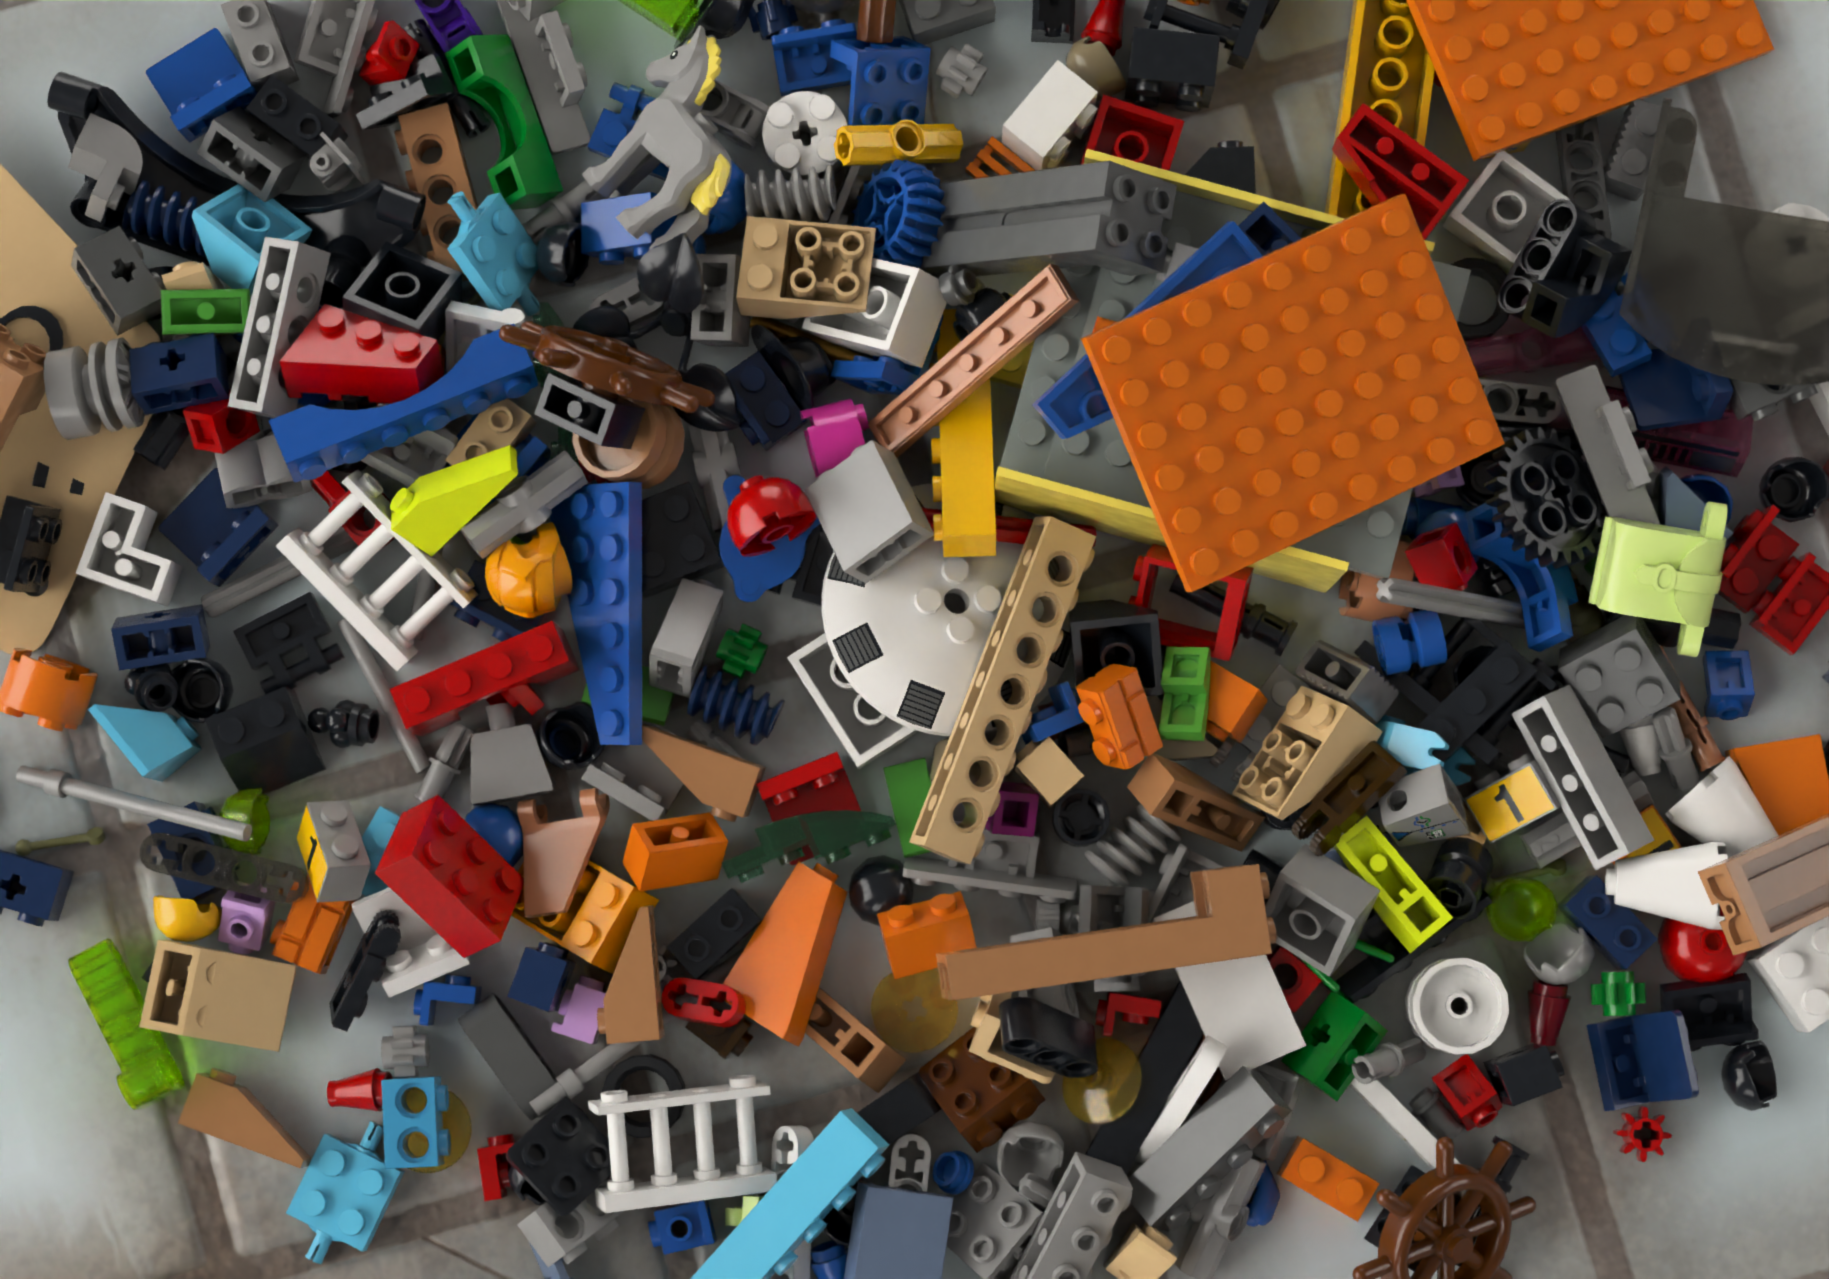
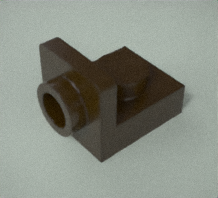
M710 1001L709 1004L710 1007L721 1012V1015L723 1010L731 1009V1006L725 1001ZM744 1016L736 1025L731 1027H718L690 1021L685 1026V1028L718 1052V1055L723 1059H727L731 1053L739 1057L754 1038L748 1032L753 1023Z

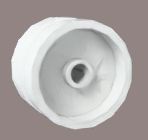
M1469 958L1439 959L1424 966L1410 981L1405 996L1406 1019L1414 1035L1421 1039L1428 1047L1448 1054H1473L1490 1046L1503 1032L1509 1015L1508 993L1500 977L1486 964ZM1458 997V1001H1464V1010L1454 1013L1451 1009V1002Z

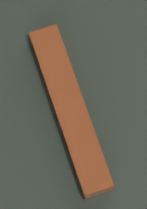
M1049 264L871 419L868 425L878 444L892 451L896 458H898L1078 303V297L1059 266Z

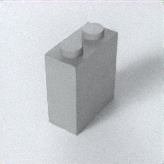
M873 440L857 447L851 453V456L833 469L823 472L817 481L804 489L843 571L864 583L871 581L934 535L895 454Z

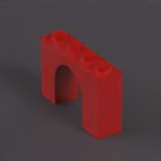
M552 620L389 690L405 729L422 737L460 721L461 718L458 712L485 698L528 683H536L541 687L577 672L580 668L564 630Z

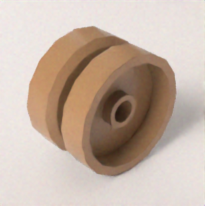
M620 396L645 408L632 448L623 449L600 446L573 433L572 443L576 456L591 473L615 483L642 482V489H649L664 482L677 468L684 451L685 431L680 416L671 406L656 405Z

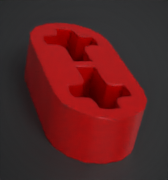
M675 978L664 987L661 1002L664 1009L669 1014L685 1021L718 1027H731L743 1018L746 1011L744 997L737 990L725 984L690 978ZM686 991V993L698 998L697 1004L683 1003L681 1007V1005L675 1002L677 995H684ZM725 998L732 1002L731 1009L723 1010L722 1015L721 1012L709 1006L710 1001L724 1002Z

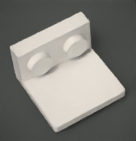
M390 887L352 903V910L364 934L371 921H374L373 917L376 916V913H380L381 910H391L392 913L398 916V929H400L401 933L400 943H398L395 954L385 957L386 966L381 977L382 986L389 998L470 964L469 956L463 958Z

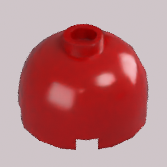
M757 475L747 479L739 486L741 492L734 497L728 508L727 527L731 539L741 555L752 557L776 549L770 542H774L787 534L789 541L797 538L810 528L817 516L807 495L799 486L785 478L770 477L764 479L762 475Z
M1719 905V916H1724ZM1664 918L1658 933V944H1660V952L1666 968L1683 981L1690 980L1706 983L1730 978L1744 964L1748 953L1744 952L1733 956L1723 930H1711Z

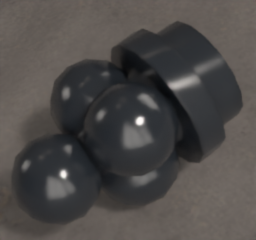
M168 663L130 669L125 677V689L128 693L134 695L138 704L145 710L165 711L176 701L178 684L171 674V668Z
M344 700L337 703L331 711L323 707L315 708L308 715L307 723L313 732L319 734L330 730L331 742L339 748H346L351 745L362 747L365 743L373 744L379 732L380 717L378 711L370 709L367 704H355L353 701Z

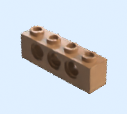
M443 103L399 115L398 119L401 129L394 131L401 156L406 154L409 156L412 169L405 171L409 189L426 195V206L421 220L420 231L422 236L430 235L433 250L426 252L427 258L462 272V282L469 281L447 250L450 245L443 242L445 233L451 228H459L461 220L448 202L442 205L433 203L434 193L440 188L448 187L453 189V195L460 191L464 192L475 210L478 209L454 114L448 103ZM432 147L442 149V156L436 163L425 164L422 162V156L427 149Z

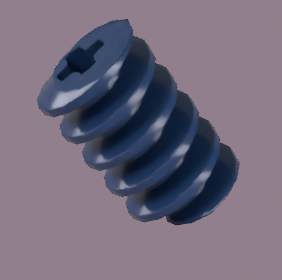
M143 180L137 190L131 194L126 205L122 221L123 230H128L132 227L133 232L137 235H144L148 232L150 239L159 241L164 237L167 245L176 246L180 243L184 251H192L196 248L199 256L206 257L192 219L193 210L198 205L197 197H190L186 205L183 206L181 205V192L175 191L168 201L165 200L166 189L164 186H158L154 194L150 195V183L147 180Z
M706 664L700 672L689 696L687 714L694 717L704 709L703 722L710 724L719 716V729L721 731H726L735 723L734 736L741 739L750 730V744L757 746L764 738L769 737L779 718L785 700L781 699L772 708L769 706V692L766 691L758 700L753 699L754 685L750 684L740 693L738 692L739 678L734 677L725 686L722 684L723 671L719 669L711 678H708V664Z

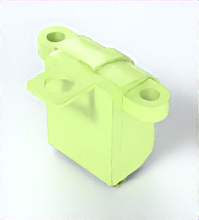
M1708 501L1703 512L1700 531L1605 516L1588 603L1596 604L1598 608L1613 613L1681 623L1677 641V654L1697 657L1702 643L1704 628L1708 627L1710 623L1715 594L1719 593L1723 575L1720 569L1727 540L1726 537H1723L1727 521V504Z

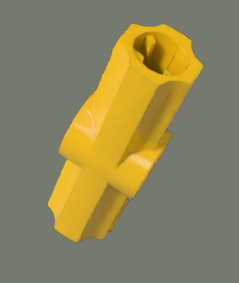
M905 119L894 125L842 126L837 130L834 150L836 159H839L843 166H882L886 163H893L896 159L901 161L908 160L917 164L954 163L960 159V152L964 143L961 130H958L954 124H917L913 120Z

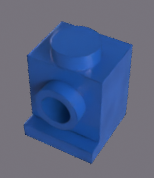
M708 1200L682 1203L657 1209L654 1211L655 1220L648 1222L653 1247L662 1246L664 1255L714 1244L717 1241ZM682 1220L688 1225V1232L685 1236L680 1237L673 1233L672 1225L675 1221Z

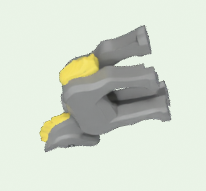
M701 25L698 26L687 44L678 47L668 56L649 64L646 69V78L655 87L666 89L658 98L646 105L632 130L620 141L612 156L598 166L589 167L582 174L589 185L607 199L608 197L627 196L660 163L669 168L666 181L656 196L638 207L626 208L616 217L622 226L638 240L645 232L650 235L662 222L677 215L666 234L655 239V242L649 249L665 243L682 233H686L693 244L708 228L710 211L716 205L718 198L723 195L731 178V157L714 136L718 128L701 112L707 95L716 85L714 80L721 72L720 64L722 61L721 57H719L721 49L717 44L716 37L714 35L706 36L705 29Z

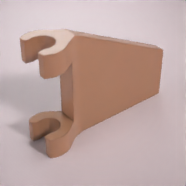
M597 788L580 791L579 802L583 817L547 823L548 811L546 805L536 806L535 799L518 801L517 814L523 833L524 917L529 919L568 912L610 809L609 796L607 794L599 795Z

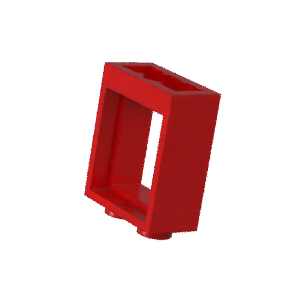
M1152 544L1145 556H1138L1133 574V580L1139 582L1137 596L1131 595L1128 604L1151 609L1159 566L1177 570L1168 547ZM1245 567L1219 579V581L1227 582L1228 586L1218 633L1158 618L1160 644L1169 647H1209L1211 657L1230 661L1237 649L1254 568Z

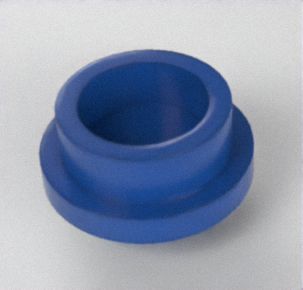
M958 1150L941 1154L933 1167L934 1181L943 1192L951 1195L963 1192L969 1186L974 1174L972 1158Z

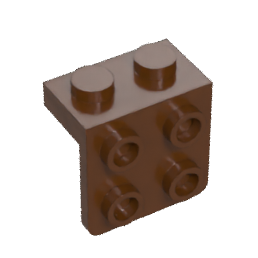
M973 1027L922 1066L918 1073L951 1122L975 1152L978 1153L983 1148L997 1143L1003 1133L1019 1120L1030 1117L1046 1099L1033 1082L1022 1074L997 1063L989 1062L981 1056L969 1052L976 1031V1027Z

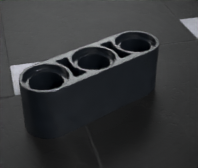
M1565 199L1555 200L1545 208L1499 289L1498 303L1505 312L1521 321L1527 302L1523 306H1521V303L1525 296L1530 294L1533 281L1566 276L1578 236L1595 234L1596 223L1589 213ZM1573 218L1571 225L1564 230L1566 223ZM1551 256L1548 265L1543 268L1545 260Z
M1028 997L1010 998L1000 1003L999 1017L1003 1051L1069 1078L1091 1076L1099 1070L1095 1028L1091 1023Z
M917 1072L857 1113L890 1145L932 1117L942 1108Z

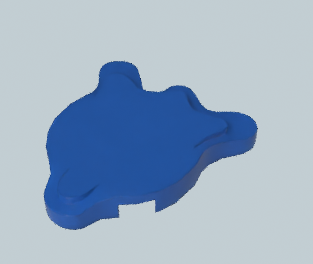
M739 475L730 476L723 483V492L728 507L734 497L741 492L739 486L746 481ZM816 517L810 528L797 538L789 541L787 534L774 542H770L776 549L752 557L742 556L739 549L735 547L726 520L721 529L718 543L719 556L734 582V593L738 599L743 602H754L766 590L784 583L794 575L804 557L805 543L808 535L820 524L818 517Z

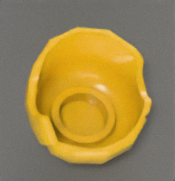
M162 895L153 897L156 926L161 933L174 941L194 942L202 940L211 935L220 926L222 909L213 902L210 904H197L192 899L167 898Z

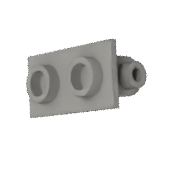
M322 132L320 136L326 144L311 157L310 168L320 179L323 186L329 191L337 192L342 190L355 177L364 185L366 182L358 172L363 165L356 158V155L339 137L332 142Z

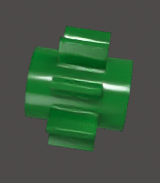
M742 623L739 632L731 628L727 629L716 653V658L725 661L722 667L724 672L740 679L743 678L745 671L756 675L768 649L767 644L759 641L762 635L760 630Z
M1634 971L1601 972V984H1591V1004L1602 1005L1603 1016L1636 1015V1004L1646 1003L1645 982L1634 983Z

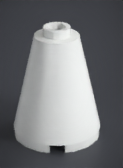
M1730 756L1664 814L1670 822L1703 844L1724 842L1726 847L1722 854H1727V858L1779 836L1737 764Z
M1710 842L1615 860L1614 869H1606L1605 894L1614 895V904L1711 930H1722L1719 922L1724 920L1725 917L1719 916V903L1711 904L1698 871L1727 859V854H1722L1726 844L1724 842Z

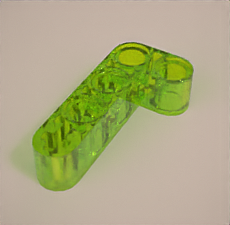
M106 938L68 959L70 970L122 1073L116 1076L119 1089L129 1106L133 1110L145 1109L185 1087L184 1079L160 1031L139 1027L145 1001L113 941Z

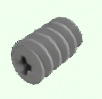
M832 165L827 166L824 178L820 179L815 167H810L807 179L802 180L798 168H793L790 181H785L781 169H776L773 182H768L764 170H759L756 183H751L748 174H745V205L748 216L763 217L765 214L766 218L779 219L782 212L785 220H795L799 211L802 220L810 222L815 210L821 221L829 219L832 208L835 212L836 187Z
M1139 804L1136 807V811L1140 821L1126 816L1123 819L1127 830L1126 833L1113 827L1110 830V834L1114 844L1100 839L1097 845L1101 855L1099 856L1089 850L1084 855L1111 886L1117 883L1123 887H1129L1130 884L1126 876L1127 871L1140 877L1143 874L1139 865L1141 859L1151 865L1156 863L1151 851L1153 848L1166 854L1169 851L1165 842L1167 836L1177 842L1182 840L1176 825L1150 815L1143 805Z

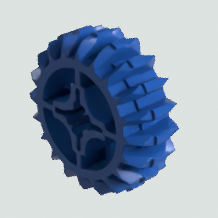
M896 159L893 163L883 164L881 169H874L871 181H864L862 194L856 196L858 199L857 207L851 211L855 216L854 222L850 226L876 228L873 258L920 268L923 256H931L930 247L932 243L939 241L936 235L938 228L944 225L940 218L946 209L941 204L945 191L939 188L940 179L933 176V172L926 169L925 166L908 160L901 161Z

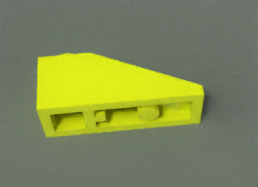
M511 445L421 476L408 488L400 489L390 503L391 530L432 557L518 475L516 449Z
M1367 815L1343 834L1339 842L1334 846L1350 872L1380 890L1373 907L1381 920L1410 954L1453 918Z

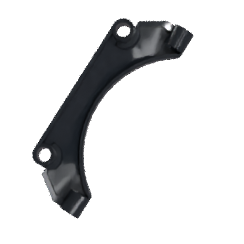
M62 71L58 72L54 77L49 89L47 103L50 109L58 111V120L71 154L90 113L119 125L129 132L138 143L142 153L143 165L135 190H137L143 180H147L150 183V195H153L158 186L162 185L166 189L165 200L169 201L173 193L179 191L182 194L181 205L185 206L190 197L194 196L197 197L198 208L239 184L197 164L163 141L109 87ZM85 175V183L70 205L71 213L75 219L87 227L98 228L106 232L118 226L123 230V215L131 195L124 192L116 210L107 208L101 222L85 216L91 193L97 183V180ZM375 179L363 186L334 194L311 196L279 194L273 198L312 229L310 236L304 244L330 253L319 304L321 306L327 304L339 309L343 308L342 297L386 241L403 248L415 238L420 230L426 206L425 194L380 179ZM132 227L128 230H123L127 238L133 237L137 242L191 261L203 262L206 266L210 267L207 257L199 256L196 248L192 251H184L180 243L176 246L167 245L164 237L159 241L150 239L148 232L144 235H137L133 232Z

